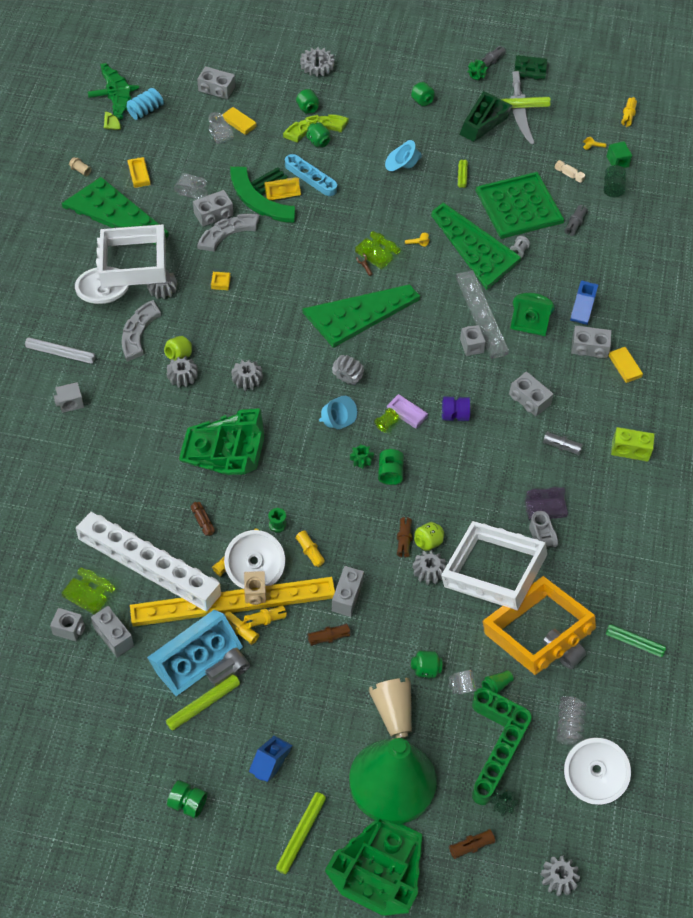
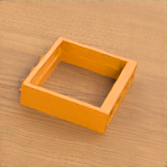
M542 576L530 586L518 611L502 606L483 620L485 635L536 675L544 668L546 669L554 660L561 658L567 650L576 646L584 637L590 635L596 629L595 615ZM548 596L579 621L533 655L502 629Z

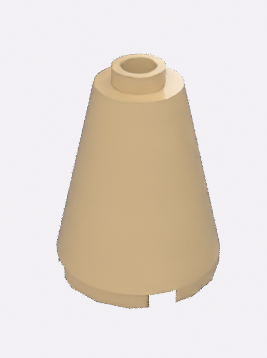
M400 678L376 684V689H373L372 686L369 687V693L390 736L403 739L409 737L408 733L412 732L410 679L405 678L406 682H400Z

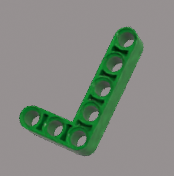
M479 688L474 693L472 708L482 716L505 727L475 782L472 792V799L476 804L486 805L494 795L528 730L531 713L526 708L487 688ZM483 698L487 703H480L478 699ZM502 708L506 713H500L497 709ZM522 718L525 723H519L516 719ZM506 736H514L516 740L511 741ZM503 753L507 758H499L497 754ZM494 771L498 776L492 777L487 772ZM484 789L488 794L481 795L477 790Z

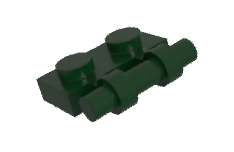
M516 55L514 72L519 71L520 78L545 79L547 59Z

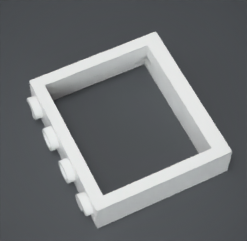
M164 225L100 229V238H97L98 258H96L98 270H96L97 280H100L101 287L166 282V238ZM157 242V267L107 270L108 246Z
M472 521L441 575L444 587L518 611L547 556L546 543L538 539L525 537L519 533L515 534L502 528H495L485 523L481 524ZM478 539L533 555L515 591L459 574Z

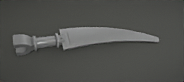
M519 71L512 72L514 93L511 98H525V94H522L520 90ZM512 108L521 132L530 144H534L525 108Z

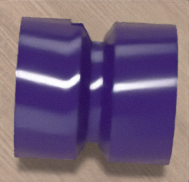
M443 396L442 421H453L454 418H457L458 421L469 422L470 397H459L455 400L454 397Z

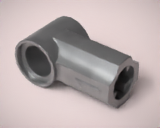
M556 629L551 630L544 638L543 644L548 645L561 633ZM578 643L567 650L559 660L566 668L573 669L586 656V651Z
M233 648L224 655L221 661L205 670V673L212 685L217 686L231 675L238 676L243 674L250 667V663L238 648Z

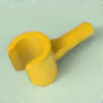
M587 137L583 141L585 143L583 148L589 150L592 146L606 147V143L596 142L592 137Z
M422 233L420 238L405 240V244L419 243L425 247L429 243V234Z

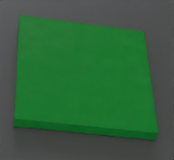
M538 172L476 187L475 191L500 239L564 223L562 214Z

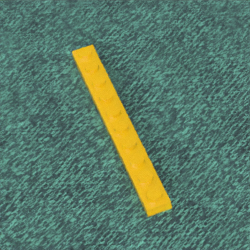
M332 577L265 586L266 602L257 605L245 603V589L221 592L220 597L207 612L183 598L130 605L132 627L204 617L213 610L225 614L228 611L234 613L333 599L335 593ZM255 587V588H252L251 590L256 591V590H258L259 588H256V587Z

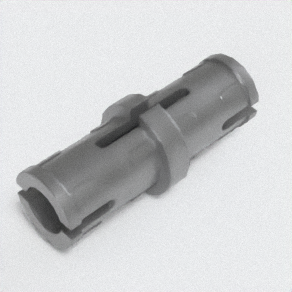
M498 46L494 51L488 52L481 61L488 67L491 64H495L500 57L505 55L506 51L504 47Z
M579 205L569 219V224L565 228L567 235L572 230L569 236H573L583 222V217L587 213L585 206L581 211L583 205Z
M548 431L543 440V443L555 446L560 451L566 450L578 456L583 447V444L569 440L566 436L560 437Z

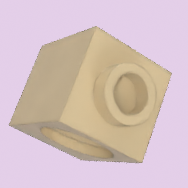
M265 571L244 572L245 603L257 605L266 602ZM255 587H256V588H259V589L256 590V591L251 590L252 588H255Z

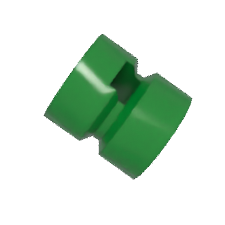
M387 449L380 453L378 480L381 483L397 485L403 481L404 455L402 452L395 449Z
M178 780L169 794L167 806L176 811L183 809L185 815L196 819L205 805L208 792L197 787L191 789L190 784Z

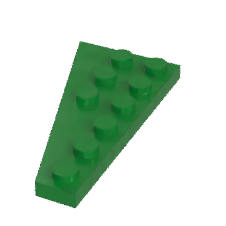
M102 177L62 202V208L67 210L70 208L79 215H87L92 220L112 228L160 225ZM164 228L165 238H167L169 236V233Z
M441 203L432 211V218L486 290L521 261V257L445 203Z

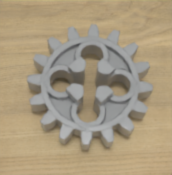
M319 47L316 50L311 48V51L305 50V54L302 53L300 58L301 69H304L305 73L310 72V76L315 74L316 77L319 74L324 76L325 72L329 74L330 70H333L335 62L334 55L330 54V51L325 52V48L319 50ZM316 57H319L318 67H316Z

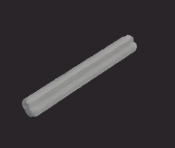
M30 337L25 341L26 348L91 364L95 360V354Z

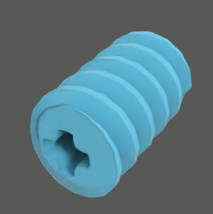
M150 88L148 91H144L143 94H139L132 100L127 101V110L137 120V115L142 118L143 113L147 115L148 110L152 112L154 108H159V105L163 106L164 101L157 90Z

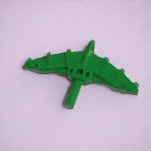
M102 63L100 67L102 75L106 79V89L88 91V98L108 95V99L113 103V115L118 120L123 119L124 111L127 110V101L131 100L130 92L139 89V85H128L126 78L121 77L117 70L111 69L107 63Z

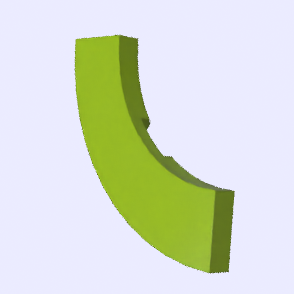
M328 114V116H309L305 120L295 122L289 126L283 133V138L298 143L306 136L309 125L319 122L328 130L342 133L348 124L349 118Z

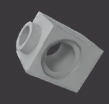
M480 326L462 328L460 341L466 356L484 353L485 340Z
M78 382L55 387L57 395H54L56 407L60 406L62 413L84 408Z
M58 608L50 627L53 635L77 641L78 636L84 632L85 623L81 614ZM69 623L73 624L71 627H65Z

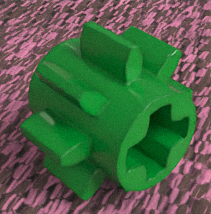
M476 59L475 62L471 61L467 73H469L472 79L480 80L481 77L484 78L486 76L488 67H486L483 61Z
M362 444L356 448L353 447L350 454V460L354 461V467L357 466L362 469L367 465L371 466V459L374 458V453L370 452V446L366 447Z

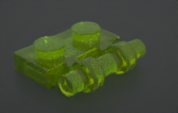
M372 231L370 237L373 240L365 238L355 247V252L365 258L363 256L365 254L369 262L382 270L393 260V255L390 253L398 254L401 249L393 241L385 239L381 233ZM382 244L385 248L383 249L378 245Z
M81 567L77 572L78 575L83 577L81 581L73 577L61 594L62 597L95 615L107 601V596L103 594L104 591L112 593L115 586L108 579L95 575L94 571ZM92 582L98 586L96 589H93L88 585Z

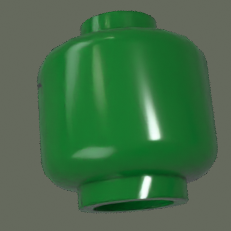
M419 82L413 86L411 96L420 106H427L434 100L435 91L426 82Z
M311 89L302 90L296 97V103L303 113H314L320 105L318 97Z
M321 122L312 123L307 128V139L315 147H325L330 142L331 133Z
M419 650L416 656L411 658V669H414L417 677L434 679L437 674H441L442 658L435 651Z

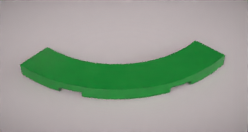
M230 166L232 186L237 196L247 207L262 216L272 217L273 220L294 223L295 206L279 204L263 197L250 183L247 167Z

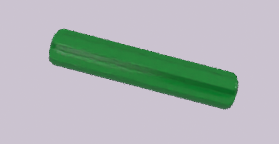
M609 624L606 635L659 657H663L666 651L665 645L613 624Z

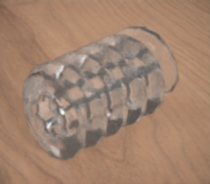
M563 696L560 698V719L558 720L559 727L557 728L558 735L556 740L561 744L573 745L577 741L584 739V736L579 733L585 730L580 725L585 724V719L581 717L586 716V712L582 709H585L587 704L575 697Z

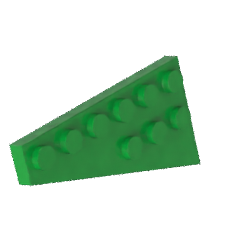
M409 284L302 308V313L334 348L420 300V295Z

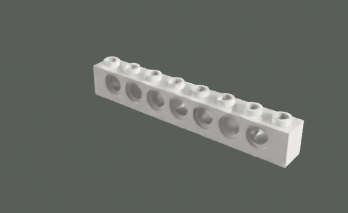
M90 512L76 527L80 541L206 612L221 595L220 583L217 579L204 575L199 569L186 565L183 560L170 556L165 550H159L149 541H143L134 533L123 530L118 524L107 521L102 515Z

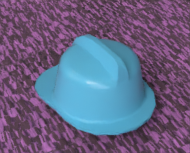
M408 140L389 154L385 167L388 171H395L401 167L412 168L422 157V154L415 148V142Z
M348 396L335 398L322 408L319 421L324 422L329 428L342 429L349 426L357 418L356 404Z

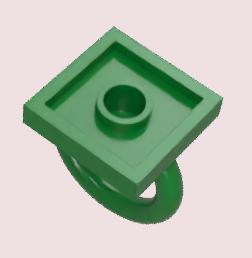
M521 293L515 296L512 302L514 312L510 329L545 336L549 317L555 310L554 303L549 298L537 293Z

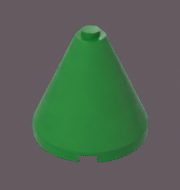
M403 738L380 740L366 746L356 756L350 769L349 788L351 796L359 809L376 821L380 819L390 821L392 824L410 822L421 816L428 809L436 791L437 780L432 762L421 749Z

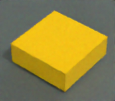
M213 272L211 289L229 290L231 273Z

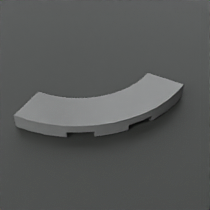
M239 214L237 217L224 218L216 222L212 228L206 230L201 236L197 248L215 252L218 244L227 236L241 231H256L259 215Z
M154 300L138 308L124 326L122 349L127 362L144 355L140 344L142 333L153 320L161 316V312Z

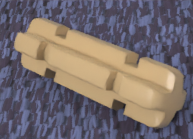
M561 160L555 164L556 170L562 171L563 174L572 179L576 178L575 180L579 183L584 181L586 175L581 171L578 172L572 166L565 165Z

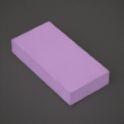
M399 394L387 405L388 411L415 429L428 417V413Z

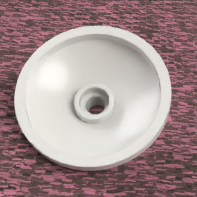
M107 267V270H118V268ZM97 268L90 269L81 274L75 283L77 295L82 300L93 304L113 302L122 297L129 288V285L101 287L100 280H97Z
M250 530L239 534L230 542L225 552L224 564L229 578L243 589L244 572L265 571V586L276 583L282 575L285 566V555L281 544L275 537L264 531ZM251 557H257L258 562L252 564L250 562Z
M597 737L585 739L571 749L565 761L564 774L570 790L579 799L591 804H607L618 799L627 789L631 777V767L625 752L616 743ZM599 765L601 770L594 772L593 766Z

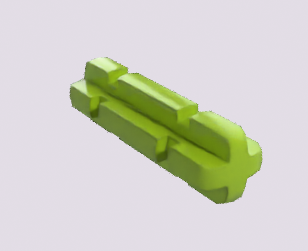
M462 159L459 161L458 166L459 188L467 186L468 161Z

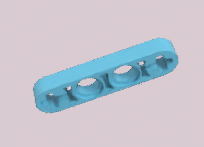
M295 154L286 156L285 167L287 170L326 196H333L337 193V183L335 180ZM302 169L309 170L306 173L301 172ZM319 177L321 180L314 181L313 178Z

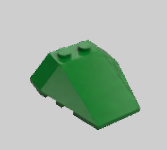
M260 408L242 409L237 411L236 415L230 417L225 415L220 417L221 420L212 423L207 421L187 428L179 457L181 462L226 475L247 474L257 469L264 441Z
M380 819L379 821L375 820L356 838L353 837L345 847L338 849L334 853L325 872L342 896L382 916L408 913L418 894L417 886L422 834L403 824H392L390 821Z

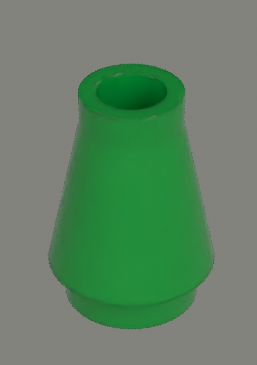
M506 670L498 674L486 676L481 683L482 688H487L498 694L513 681V675L510 671Z

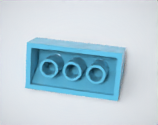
M213 610L147 658L157 675L172 693L177 696L205 676V670L221 661L228 651L233 648L240 650L243 646L225 615Z

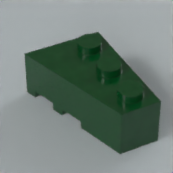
M483 91L465 119L459 135L475 142L507 119L512 105Z

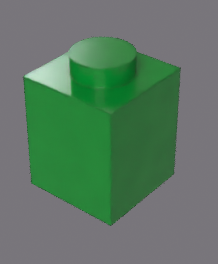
M624 141L609 144L606 157L613 170L629 167L632 154Z

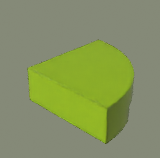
M105 112L104 129L121 130L119 120L113 114Z

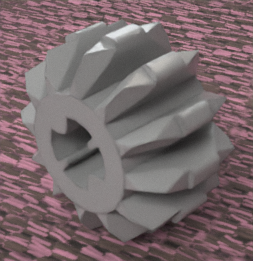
M166 270V282L147 284V289L151 296L155 295L157 299L159 297L163 299L166 296L171 297L172 293H176L177 280L174 274L169 273L168 270Z
M340 355L333 363L332 370L337 379L342 380V382L356 384L363 376L364 366L360 364V361L355 360L354 357Z
M186 356L183 359L177 357L176 361L171 360L170 364L167 365V378L172 385L177 384L178 388L184 385L187 388L188 383L193 384L194 380L197 379L198 368L192 359L187 360Z
M250 359L247 362L241 360L240 364L235 363L231 371L232 381L238 389L243 387L244 390L247 388L253 390L254 386L259 387L260 381L263 379L261 366H258L256 361L251 363Z
M432 550L429 554L423 551L421 556H416L413 563L414 577H419V582L425 580L427 585L430 581L436 585L438 579L442 580L441 575L446 568L445 559H440V553L433 555Z
M560 856L559 861L555 857H551L550 862L544 863L545 869L541 871V876L545 877L542 884L550 885L548 892H552L555 889L557 896H560L562 891L569 895L570 889L575 890L577 888L576 882L580 880V876L575 874L579 870L578 867H571L572 859L564 862V856ZM557 873H561L563 879H560Z

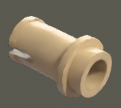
M74 157L70 160L69 165L72 170H77L84 176L90 174L91 167L81 162L80 158Z

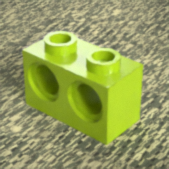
M617 427L612 441L611 455L649 462L653 451L655 434Z

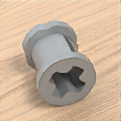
M518 236L510 250L522 258L525 249L530 246V241L524 236Z

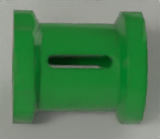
M274 508L268 514L270 520L269 528L275 533H281L286 528V513L281 508Z

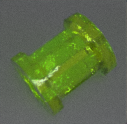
M387 408L380 418L377 417L374 420V423L380 431L387 432L390 425L399 421V416L395 410Z

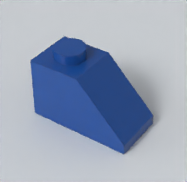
M273 736L257 750L249 772L254 774L257 779L268 782L276 775L293 745Z

